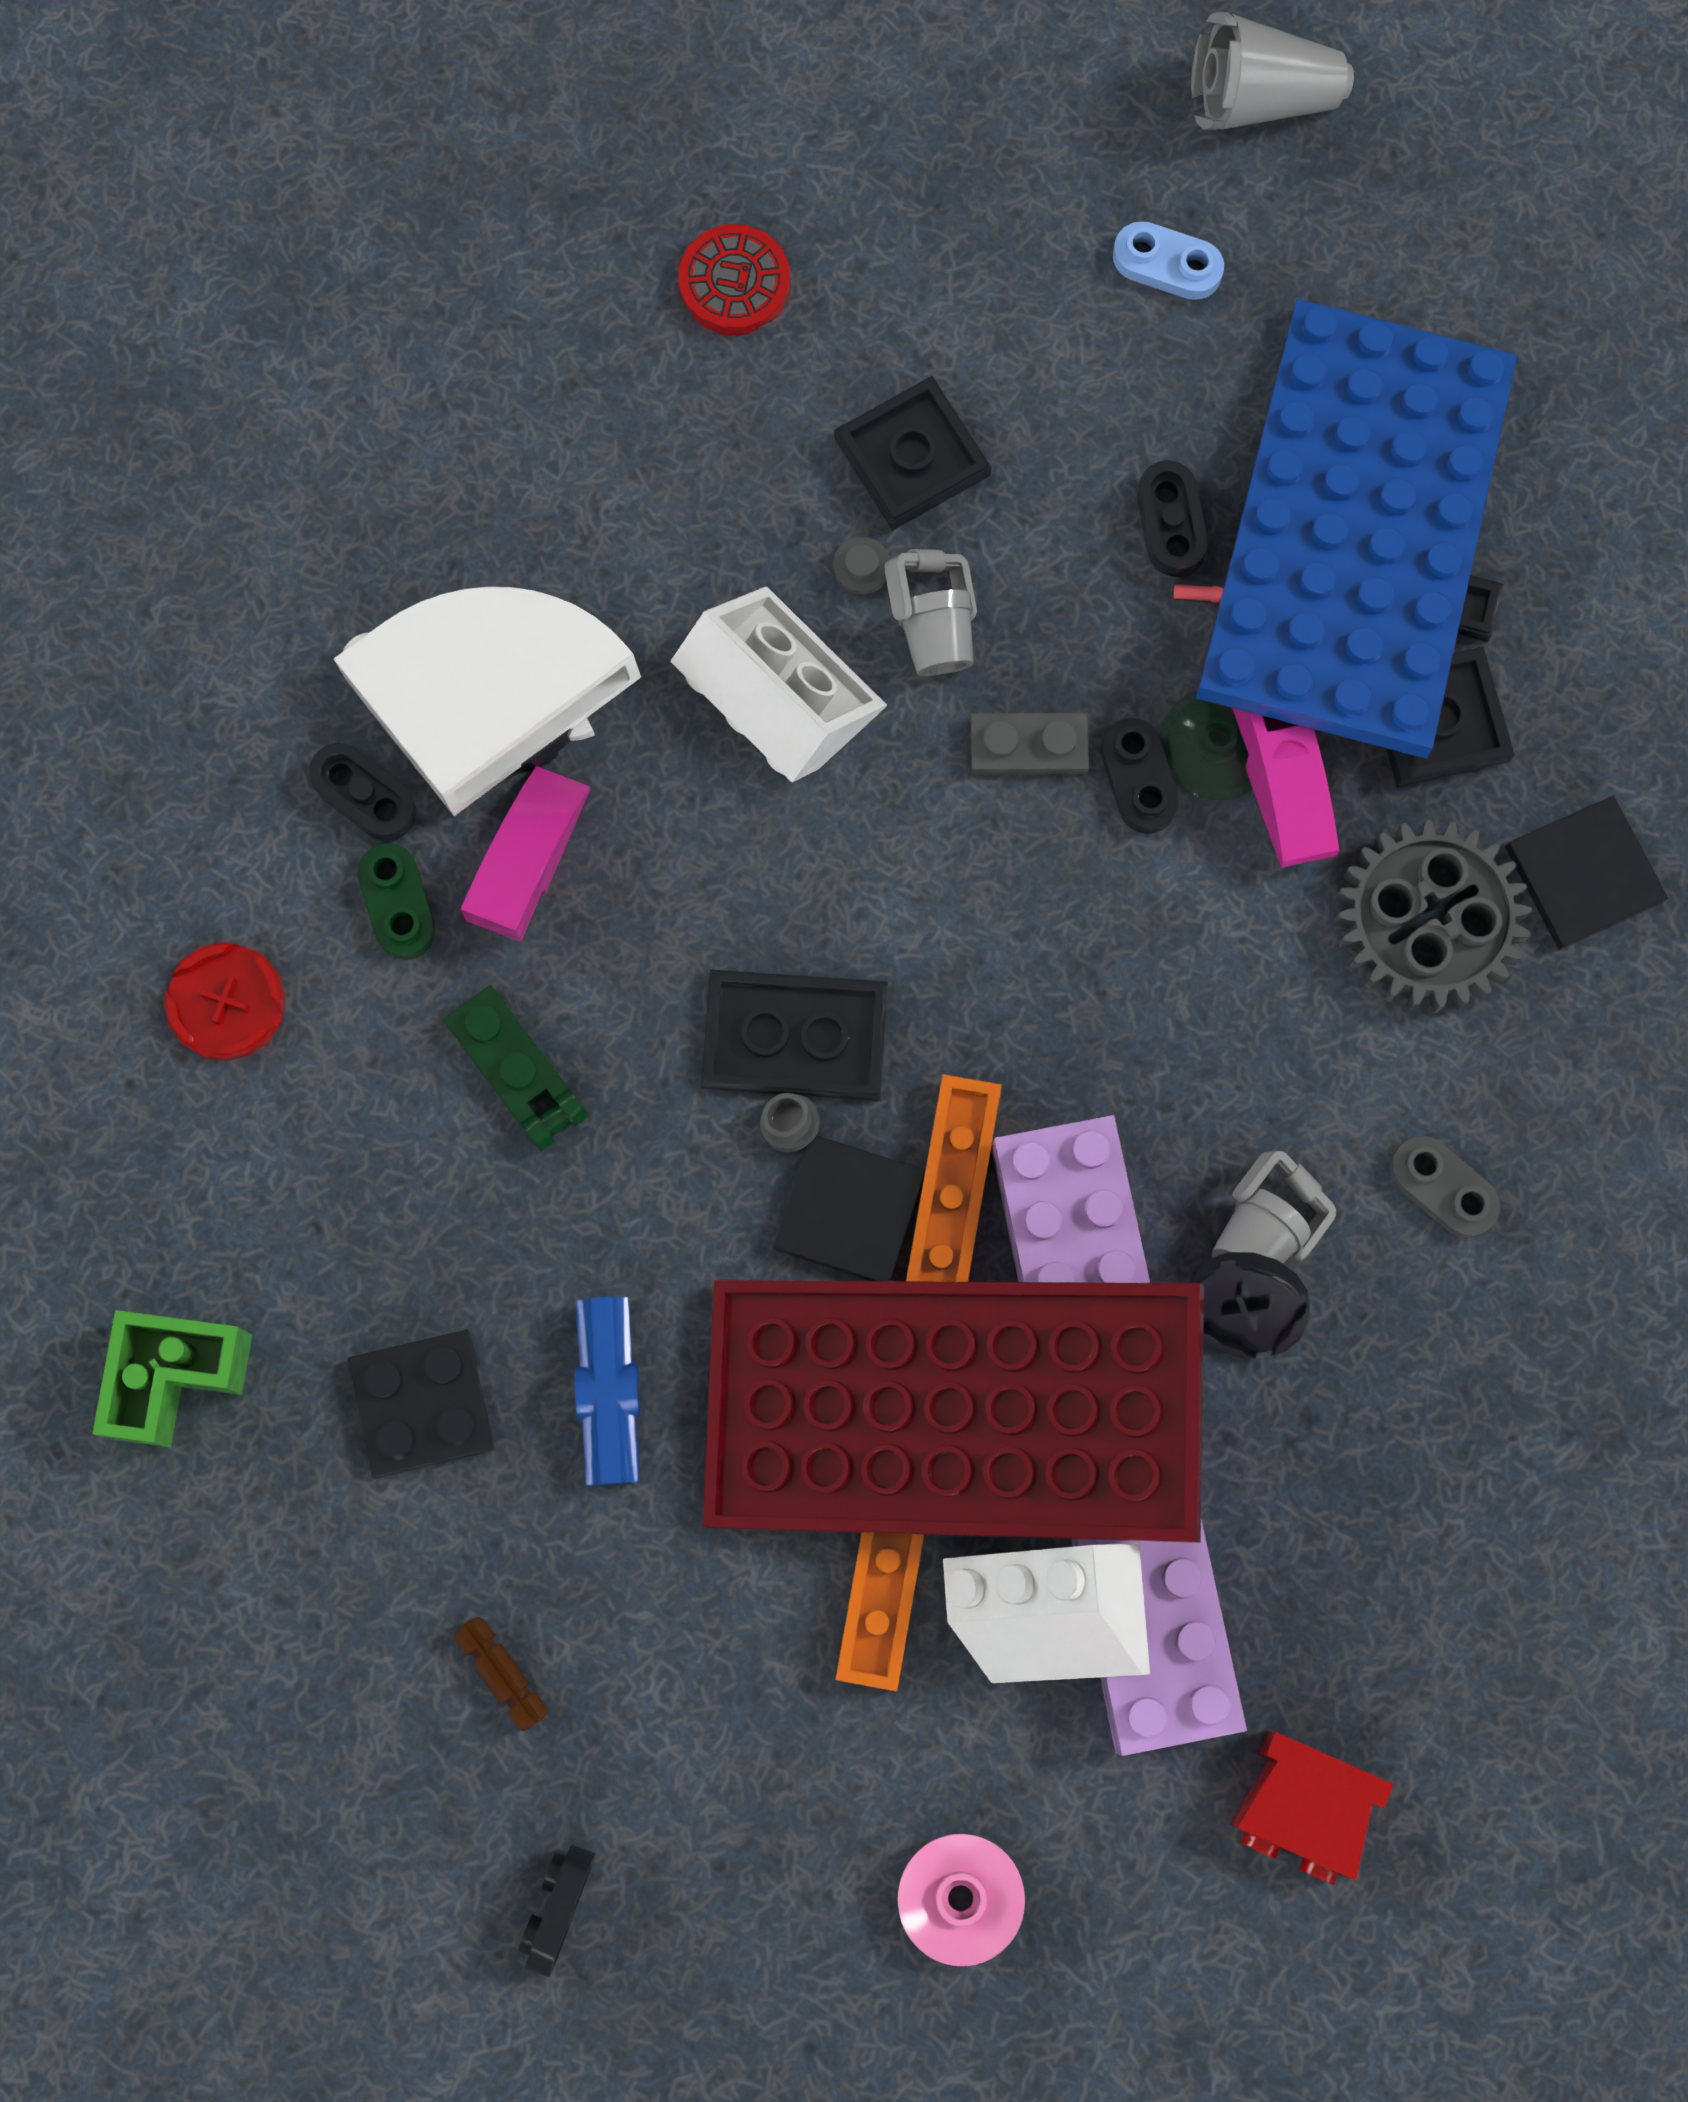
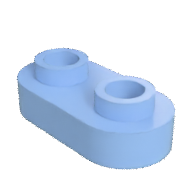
M1134 222L1127 225L1119 232L1115 240L1113 249L1114 264L1117 270L1130 280L1192 300L1210 296L1221 283L1224 272V260L1220 251L1209 242L1150 222ZM1143 242L1148 244L1152 250L1145 253L1139 252L1133 245ZM1197 260L1203 263L1205 268L1199 271L1193 270L1187 263Z

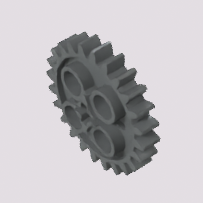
M1426 819L1420 828L1418 836H1415L1407 823H1403L1396 832L1397 843L1385 832H1382L1375 840L1378 853L1364 847L1356 857L1363 868L1349 866L1343 878L1354 888H1341L1336 895V901L1350 907V909L1339 912L1334 919V924L1351 928V932L1346 934L1338 944L1340 948H1357L1359 953L1349 965L1351 970L1367 965L1372 970L1365 984L1368 989L1382 980L1389 984L1386 991V1001L1391 1002L1403 991L1408 993L1409 1010L1414 1011L1424 997H1429L1434 1013H1439L1444 1008L1447 996L1449 995L1456 1007L1462 1009L1469 1003V989L1475 996L1481 1000L1484 999L1492 991L1488 979L1501 985L1510 976L1503 963L1516 965L1522 959L1523 954L1512 944L1524 943L1530 937L1531 932L1515 923L1526 919L1532 912V908L1522 904H1515L1514 900L1527 889L1526 883H1508L1506 878L1516 867V864L1513 861L1497 866L1493 859L1497 855L1500 846L1495 843L1482 852L1476 847L1479 840V831L1476 829L1463 841L1457 839L1456 822L1451 821L1442 835H1436L1432 820ZM1441 866L1445 868L1453 878V886L1440 887L1436 885L1428 875V867ZM1469 887L1476 890V896L1453 906L1441 921L1432 919L1398 944H1391L1388 937L1390 935L1398 933L1415 923L1425 909L1429 912L1435 911ZM1390 895L1397 898L1403 905L1404 916L1394 918L1386 915L1380 909L1378 897ZM1473 914L1479 917L1486 927V936L1477 937L1469 934L1463 928L1461 915ZM1424 944L1429 946L1437 956V966L1425 967L1420 965L1412 955V945Z

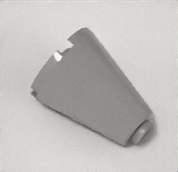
M1215 12L1211 14L1206 22L1215 23L1211 34L1199 35L1192 65L1191 91L1192 98L1203 95L1205 116L1194 115L1197 124L1203 130L1218 131L1335 110L1340 106L1343 99L1349 97L1352 91L1354 71L1352 65L1347 64L1346 56L1342 51L1229 12Z

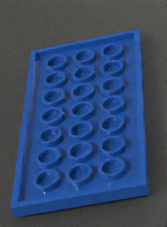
M1301 299L1296 300L1196 695L1197 699L1421 758H1428L1434 745L1518 355Z

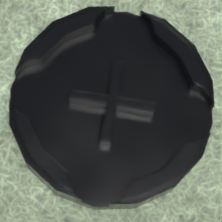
M1229 1252L1208 1259L1193 1273L1190 1283H1201L1204 1286L1203 1341L1217 1351L1239 1358H1256L1257 1352L1272 1350L1271 1356L1287 1351L1301 1339L1309 1317L1308 1290L1298 1275L1277 1259L1254 1252Z

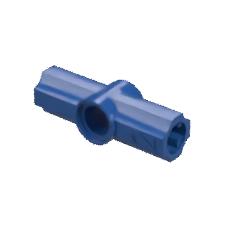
M609 1296L577 1300V1311L575 1312L580 1366L575 1367V1400L578 1421H583L586 1486L640 1483L639 1473H641L636 1417L641 1416V1401H638L637 1382H639L638 1364L633 1362L630 1299L628 1297Z

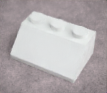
M767 586L704 611L670 661L685 676L688 684L695 691L703 694L726 717L728 724L737 732L745 735L766 756L769 765L775 771L785 775L792 783L820 769L887 706Z
M1139 1544L1085 1545L943 1559L947 1622L991 1683L1150 1674Z

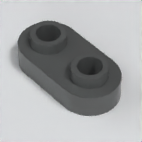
M1427 1136L1413 1137L1402 1143L1393 1153L1390 1161V1175L1396 1187L1447 1231L1458 1237L1472 1238L1485 1233L1496 1223L1500 1214V1199L1494 1187L1440 1141ZM1425 1156L1432 1162L1433 1172L1431 1175L1424 1176L1416 1171L1414 1167L1415 1157ZM1464 1195L1473 1196L1479 1202L1480 1210L1477 1215H1469L1463 1211L1461 1199Z

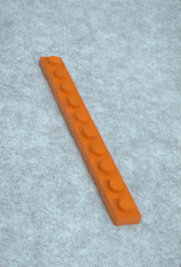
M942 1075L906 1281L968 1282L1001 1084ZM861 1533L835 1680L892 1691L898 1690L924 1535Z

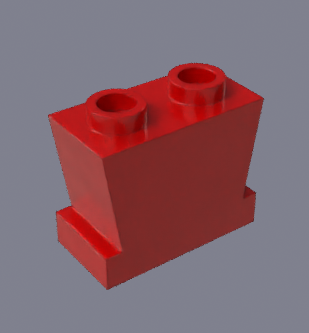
M1267 1730L1258 1754L1269 1758L1230 1823V1825L1244 1831L1240 1843L1276 1859L1280 1847L1303 1857L1299 1870L1332 1885H1335L1339 1874L1356 1881L1372 1805L1385 1808L1394 1784L1280 1733Z

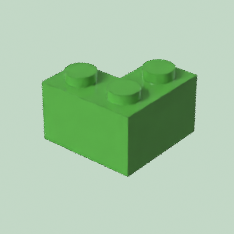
M115 1310L92 1434L110 1440L171 1448L182 1387L242 1395L253 1334L237 1326Z

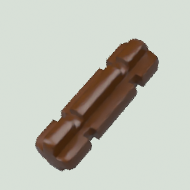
M475 1617L456 1631L454 1639L466 1656H473L475 1661L472 1665L499 1703H506L510 1710L507 1711V1714L516 1727L521 1731L529 1730L545 1718L548 1714L547 1707L536 1692H529L527 1686L530 1683L501 1643L497 1645L494 1643L492 1638L495 1637V1634L485 1620Z

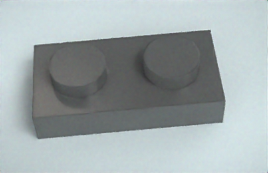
M971 713V775L1088 774V713Z

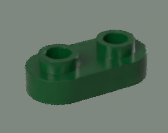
M385 843L374 846L361 858L357 874L375 937L382 949L394 958L408 960L419 957L432 945L436 928L417 864L412 855L399 845ZM384 864H394L397 866L395 876L389 880L377 878V872ZM399 919H412L414 925L409 933L398 935L393 932L394 925Z

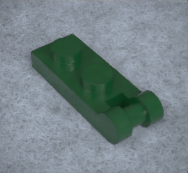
M489 985L442 1019L540 1152L553 1144L555 1140L552 1136L572 1123L576 1127L590 1117L492 985ZM546 1093H549L557 1104L540 1117H537L530 1108V1105Z

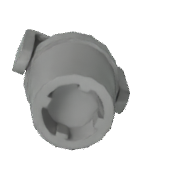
M910 549L907 553H901L889 559L885 563L884 568L892 614L898 620L899 626L903 627L916 674L928 677L958 672L971 667L974 664L971 621L976 616L977 607L970 569L965 557L959 554H945L939 549ZM905 570L917 573L949 571L953 590L930 592L910 598Z
M1283 1151L1264 1152L1233 1191L1232 1195L1237 1200L1235 1212L1214 1246L1212 1257L1214 1258L1229 1252H1254L1277 1259L1283 1264L1290 1257L1295 1262H1300L1309 1255L1334 1221L1336 1207L1322 1192V1186L1298 1161L1294 1162ZM1273 1167L1291 1190L1304 1203H1308L1317 1213L1309 1224L1289 1203L1273 1193L1258 1188Z

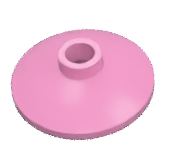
M951 1834L927 1843L908 1862L898 1888V1909L907 1935L920 1951L943 1964L972 1966L994 1958L1014 1939L1023 1920L1025 1892L1018 1869L1000 1847L979 1836ZM959 1885L968 1887L973 1896L971 1905L964 1910H956L948 1902L949 1892Z

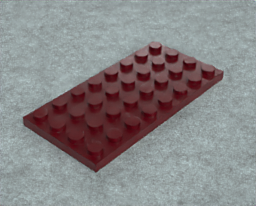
M714 1280L703 1527L1201 1543L1204 1286L1201 1283Z

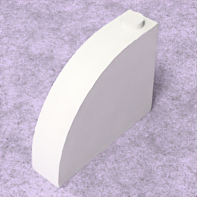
M513 587L463 589L421 601L397 613L371 632L357 635L347 643L343 652L334 658V661L352 689L453 816L457 815L519 769L521 764L568 729L574 728L641 678L631 650L610 628L596 617L578 606L555 596Z

